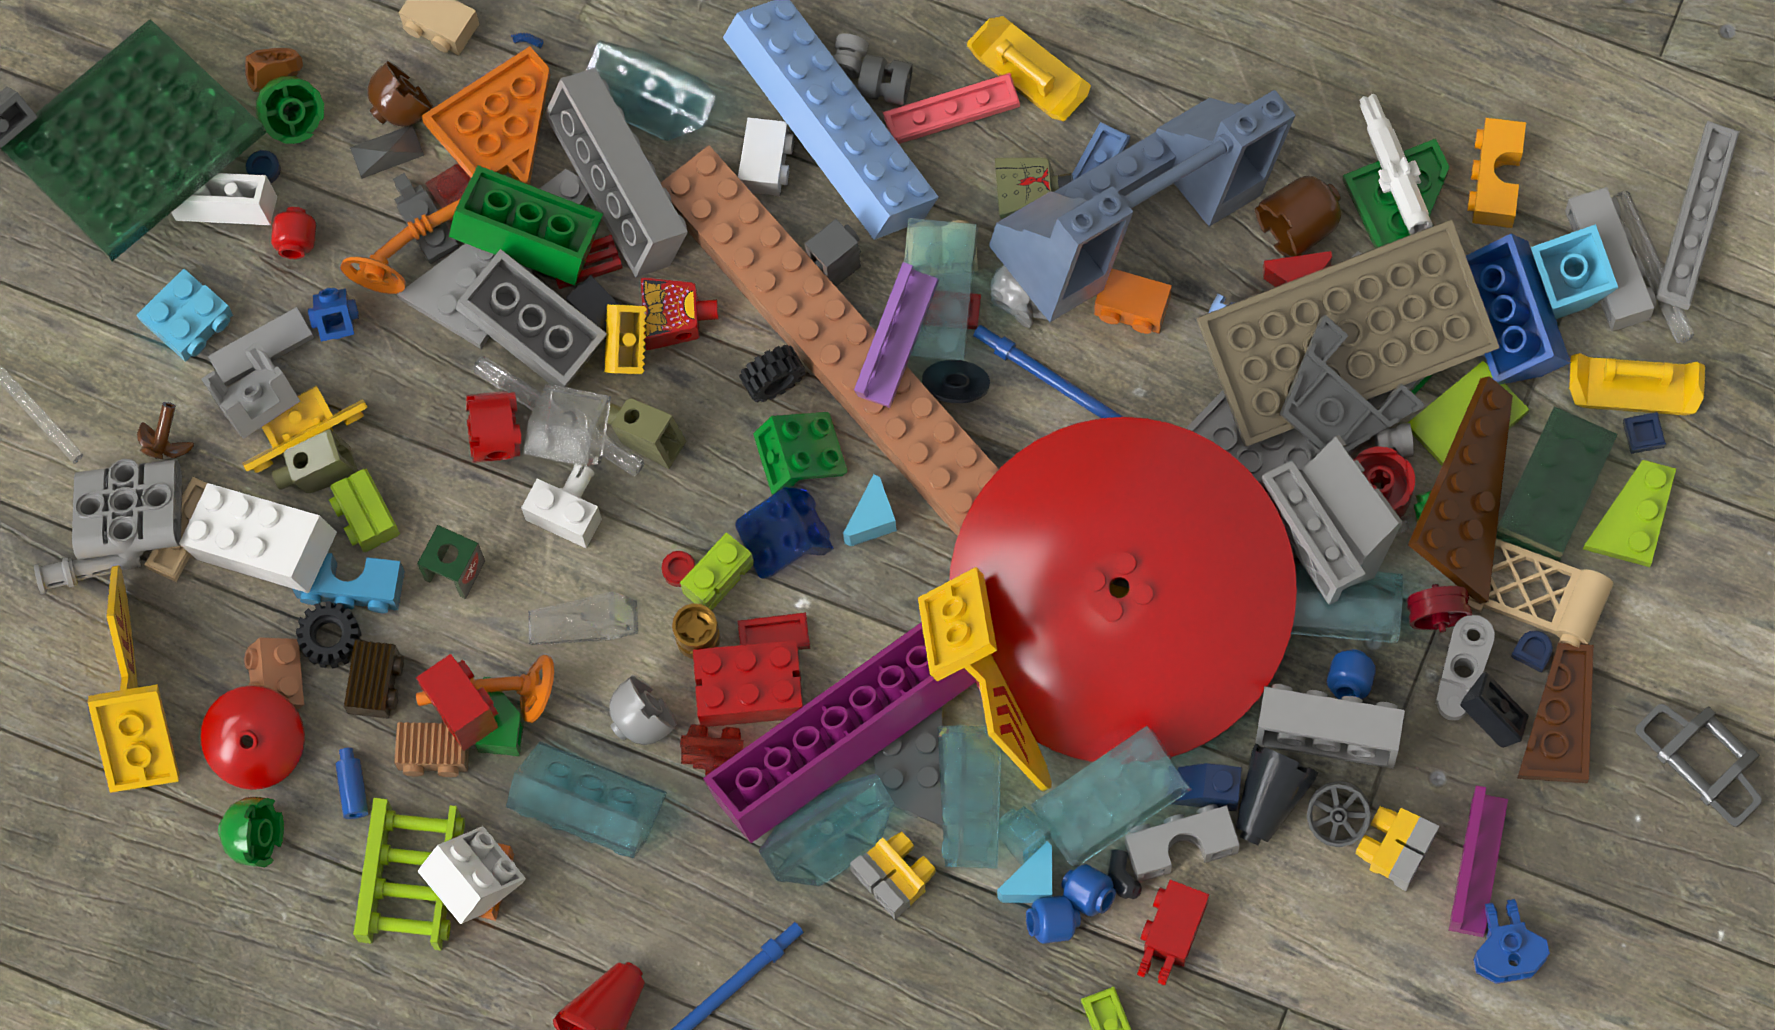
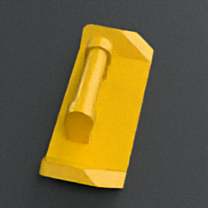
M1004 16L989 18L967 42V47L981 63L998 76L1010 73L1015 90L1055 120L1065 121L1089 94L1091 85Z
M1582 353L1571 355L1569 389L1575 405L1582 408L1691 415L1696 413L1704 399L1705 365L1699 362L1674 364L1670 362L1593 358Z

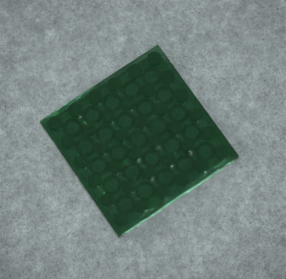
M149 19L35 113L38 118L0 149L113 262L265 135L267 131L252 114Z

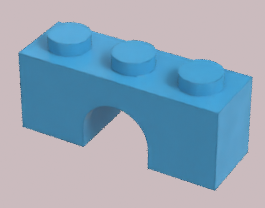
M327 553L310 592L306 593L292 588L296 598L300 599V602L304 604L314 605L321 603V601H332L334 606L340 603L345 609H354L356 605L368 607V610L372 612L387 613L388 609H399L405 571L400 561L366 557L364 571L357 579L341 581L336 578L338 563L333 553Z

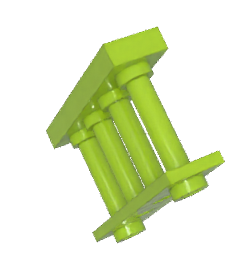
M373 798L353 935L358 942L371 944L374 933L379 934V931L430 935V943L434 950L442 951L443 940H449L451 921L446 919L448 908L430 886L386 882L385 878H382L384 865H389L390 862L422 865L432 852L391 848V845L387 844L389 831H394L395 828L446 833L444 841L446 842L464 834L465 817H461L457 806L452 805L449 806L448 819L396 814V811L392 810L388 799ZM385 896L436 901L433 922L382 917L381 913L377 912L379 899L383 900Z

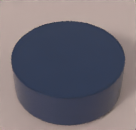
M256 151L246 161L247 174L266 175L270 184L280 175V163L277 157L270 151Z

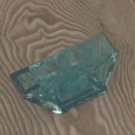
M602 40L597 42L587 70L596 68L601 79L607 82L610 95L616 105L622 109L627 123L665 141L705 127L717 99V95L699 77L642 50Z
M876 773L837 784L780 822L758 852L777 881L821 886L850 867V863L859 855L863 856L883 837L889 814L892 812L895 803Z

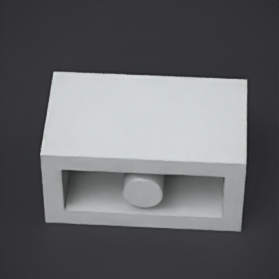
M747 118L738 178L752 193L780 196L781 186L788 183L789 165H785L786 154H792L794 134H789L786 122Z

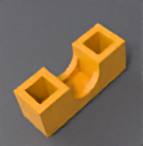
M1486 118L1483 129H1477L1474 149H1481L1480 159L1473 160L1471 180H1477L1476 191L1469 192L1467 211H1473L1472 223L1513 228L1519 184L1501 181L1496 176L1494 170L1503 165L1520 166L1526 122Z

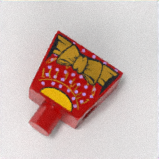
M641 278L642 306H645L647 309L644 312L647 316L644 319L646 324L643 326L646 329L643 333L646 336L644 338L646 350L696 340L700 338L699 321L719 319L717 299L698 300L695 283Z

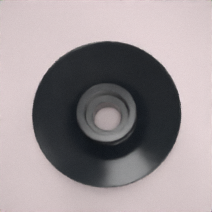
M944 360L926 368L922 375V384L938 400L948 403H969L987 394L990 388V378L985 370L973 363L962 360Z

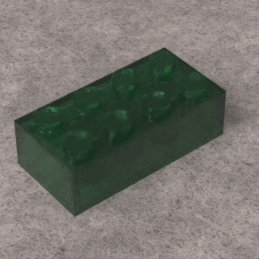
M1554 406L1499 523L1496 538L1560 562L1614 447L1618 434Z

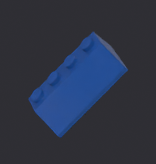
M1511 233L1466 255L1500 347L1485 353L1493 379L1500 385L1542 377L1570 364V358L1529 242Z

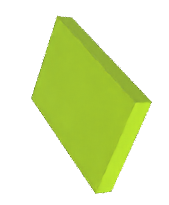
M1484 361L1479 363L1408 422L1411 426L1412 435L1441 466L1445 461L1480 378L1487 376L1493 378L1489 366ZM1501 384L1513 396L1509 423L1510 429L1528 414L1529 408L1506 384Z

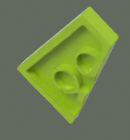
M1642 460L1585 543L1583 550L1650 567L1676 468Z

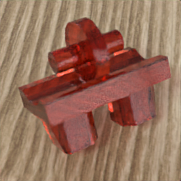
M691 724L687 735H681V764H692L693 769H705V776H707L744 749V740H741L739 728L726 727L722 729L721 738L708 737L709 731L707 727Z

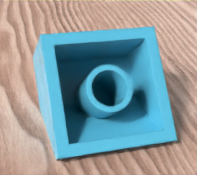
M1596 224L1531 247L1556 319L1587 309L1618 289Z

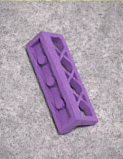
M905 262L902 263L854 388L858 397L891 408L938 285V278L916 271L913 265Z

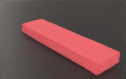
M1008 73L885 111L883 116L888 131L898 144L1018 108L1020 107V102L1011 74Z

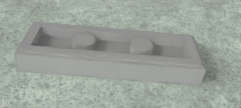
M296 307L208 355V358L225 386H228L255 370L245 354V350L256 342H259L270 360L274 361L314 339V336Z

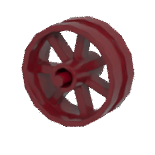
M1433 584L1432 588L1411 594L1406 599L1407 610L1410 612V626L1418 630L1439 629V632H1446V628L1455 626L1461 618L1472 616L1471 607L1468 604V590L1459 586L1439 587V584Z

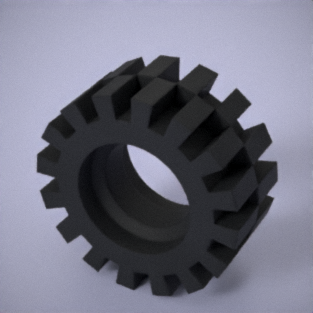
M783 345L781 348L777 346L773 351L769 349L764 352L765 355L761 357L758 355L754 358V362H749L746 365L747 368L741 370L739 378L753 401L758 403L759 401L765 402L768 398L770 400L774 399L777 394H784L786 389L793 388L795 382L802 380L806 369L791 345Z
M325 601L326 606H321L320 603L314 604L315 610L311 611L308 608L304 612L306 617L304 619L300 617L298 621L300 628H296V635L302 652L314 665L318 663L321 668H327V665H331L333 669L338 668L337 663L343 662L344 665L349 663L348 657L353 654L355 640H360L362 634L356 618L348 608L346 610L340 603L334 606L332 601ZM328 623L338 625L342 630V636L337 644L325 647L317 642L316 634L321 626Z

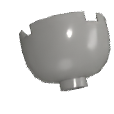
M635 675L630 676L620 684L612 694L610 699V716L613 720L611 728L623 741L628 738L636 744L649 745L660 741L675 729L677 722L663 699L660 698L657 701L650 694L653 688Z

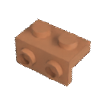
M258 638L245 652L244 662L246 669H249V685L271 688L285 696L296 709H300L304 705L300 651L297 639Z

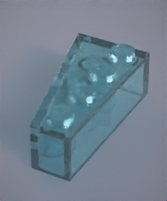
M956 725L937 727L944 839L942 843V856L945 859V867L997 869L1001 748L988 735L987 726Z

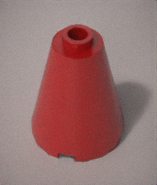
M630 962L625 964L616 963L553 1018L554 1027L556 1030H626L645 985L642 971Z

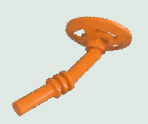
M460 199L428 216L425 214L421 215V219L415 218V223L407 222L408 226L378 249L374 255H370L369 258L349 257L344 259L341 263V271L350 280L367 289L387 294L403 292L406 281L395 269L388 265L387 259L413 238L418 240L420 235L423 237L427 235L426 231L432 233L434 227L453 218ZM352 263H358L360 270L357 271Z
M542 655L533 663L527 675L486 679L472 678L470 681L477 690L483 687L486 692L516 690V693L521 695L520 709L523 720L533 723L540 717L549 700L554 680V662L550 656ZM541 669H542V679H540V675H539V671H540ZM424 691L416 693V701L419 706L432 704Z

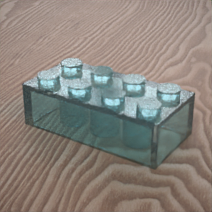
M908 218L904 262L913 265L916 271L939 280L910 356L966 361L978 235L977 224Z
M1146 726L1039 798L1031 806L1067 862L1076 868L1130 832L1132 828L1139 826L1182 797L1192 788L1155 732Z

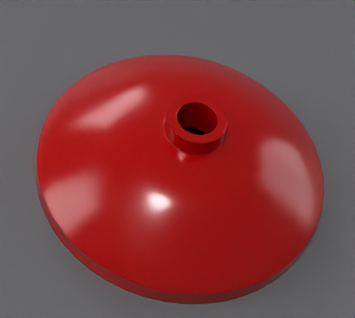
M241 686L226 692L208 709L201 727V746L205 759L211 769L227 783L243 789H264L284 780L298 765L305 745L304 726L297 709L285 696L264 686ZM244 735L252 737L253 745L251 747L243 744L242 738Z

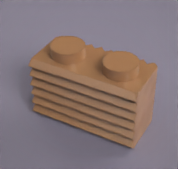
M397 723L395 765L398 771H403L404 775L412 777L423 776L424 771H438V775L442 777H457L459 772H468L469 748L463 751L444 723Z

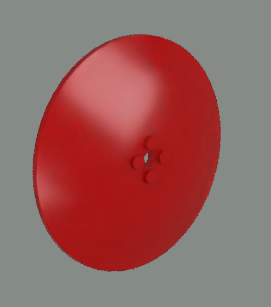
M1113 417L1079 422L1037 439L1019 451L1001 466L974 500L961 526L950 566L949 581L975 567L984 574L997 651L991 655L1036 742L1061 754L1094 763L1128 765L1166 760L1198 748L1228 730L1250 710L1264 693V687H1268L1273 680L1290 641L1296 613L1297 582L1292 547L1281 517L1262 485L1243 464L1213 441L1183 427L1148 418ZM1118 578L1127 580L1130 586L1128 594L1122 598H1116L1110 593L1111 583ZM977 681V682H975V684L977 685V687H978L979 690H980V684H979V682Z

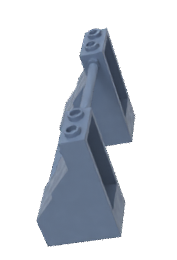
M1276 90L1271 91L1249 105L1240 102L1233 105L1209 97L1158 127L1156 132L1058 190L1046 193L997 222L989 247L1050 323L1104 290L1133 214L1131 208L1174 183L1210 227L1261 196L1296 115Z

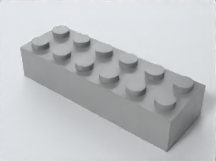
M596 68L561 78L547 107L545 116L599 212L603 213L602 218L635 278L669 267L688 233L686 223L672 205L669 192L659 182L652 162L647 160L641 150L638 137L628 127L622 109L616 105L610 95L607 82L601 79Z

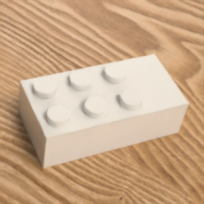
M207 483L179 544L199 561L309 593L337 531L320 515Z

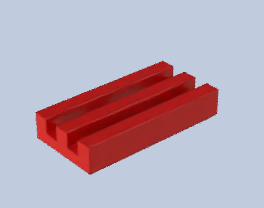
M612 235L593 241L589 254L605 248L609 249L588 255L584 267L610 257L613 260L582 270L576 284L585 281L590 275L595 278L623 268ZM555 278L559 289L572 285Z

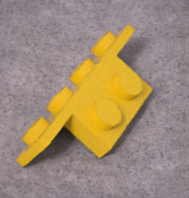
M317 385L297 395L300 400L299 403L262 426L272 447L243 462L245 470L250 471L253 469L255 473L263 471L273 465L272 458L284 453L285 450L328 429L333 431L332 427L342 421L349 425L364 416L362 411L368 408L365 401L362 399L332 415Z

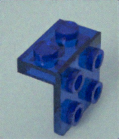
M784 487L736 520V529L745 548L752 553L753 566L761 579H769L805 554L824 556L834 549L829 539V530L821 522L815 509V500L806 489Z

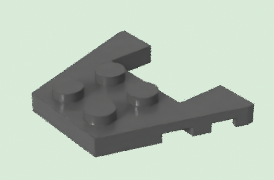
M1323 315L1317 324L1280 415L1320 451L1335 436L1340 435L1346 443L1344 448L1348 452L1380 431L1396 424L1409 414L1418 411L1425 404L1403 384H1399L1378 409L1372 406L1326 364L1330 356L1349 336L1326 315Z

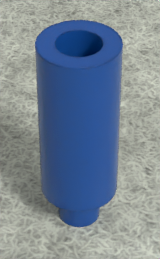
M343 748L339 750L340 761L335 763L343 818H361L368 815L361 761L358 758H354L353 748Z

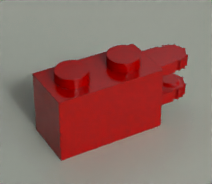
M1170 879L1166 889L1159 888L1153 903V907L1157 908L1158 911L1154 921L1147 919L1140 937L1141 940L1146 942L1144 945L1145 953L1137 973L1138 976L1144 978L1148 974L1153 956L1166 960L1158 975L1159 984L1166 985L1174 963L1184 967L1208 905L1210 894Z

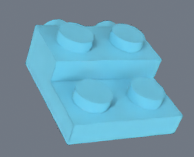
M185 269L175 276L137 314L138 319L185 362L191 356H197L206 346V341L215 332L223 331L233 316L230 307L206 285L203 286Z

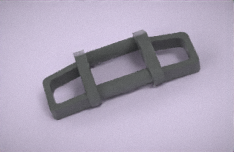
M1665 704L1657 705L1636 726L1635 731L1637 735L1658 754L1656 757L1663 764L1668 763L1701 795L1700 800L1706 806L1711 805L1733 827H1739L1762 803L1760 795L1742 774L1760 755L1753 748L1749 750L1715 717L1716 712L1709 706L1688 722ZM1661 713L1667 714L1684 727L1663 749L1645 733V728ZM1703 727H1706L1738 758L1712 786L1677 753ZM1738 778L1753 797V802L1738 817H1732L1715 799Z

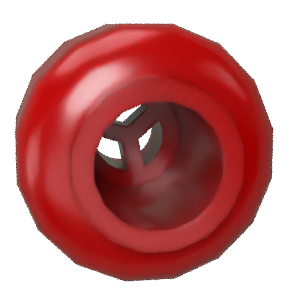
M288 207L285 212L277 214L272 224L271 244L273 248L284 258H303L315 246L317 227L315 219L306 214V210L300 207Z

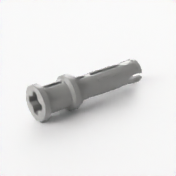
M116 554L78 560L65 557L62 559V562L41 566L40 564H35L34 571L38 588L42 595L46 594L48 589L65 585L72 588L78 584V581L111 574L112 566L119 565L121 570L142 566L140 556L132 560H125Z

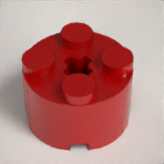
M1377 446L1365 449L1353 461H1359L1365 469L1363 475L1374 489H1377L1374 483H1380L1381 488H1384L1379 489L1399 518H1402L1409 508L1415 487V473L1412 465L1392 448Z

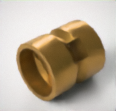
M692 603L683 606L677 611L673 618L672 629L678 649L684 656L693 659L694 649L715 648L720 645V632L717 620L710 608L702 604Z

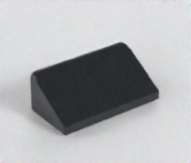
M1487 672L1482 673L1464 696L1460 706L1500 747L1504 748L1521 742L1529 715Z

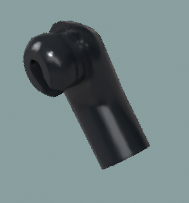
M1111 850L1108 876L1112 878L1113 888L1124 899L1138 898L1142 892L1141 883L1134 880L1126 871L1129 853L1123 850Z

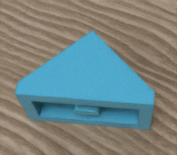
M873 474L843 532L844 542L849 546L897 531L896 520L882 481L875 474Z
M1048 841L997 889V898L1002 903H1033L1039 898L1052 897V845Z

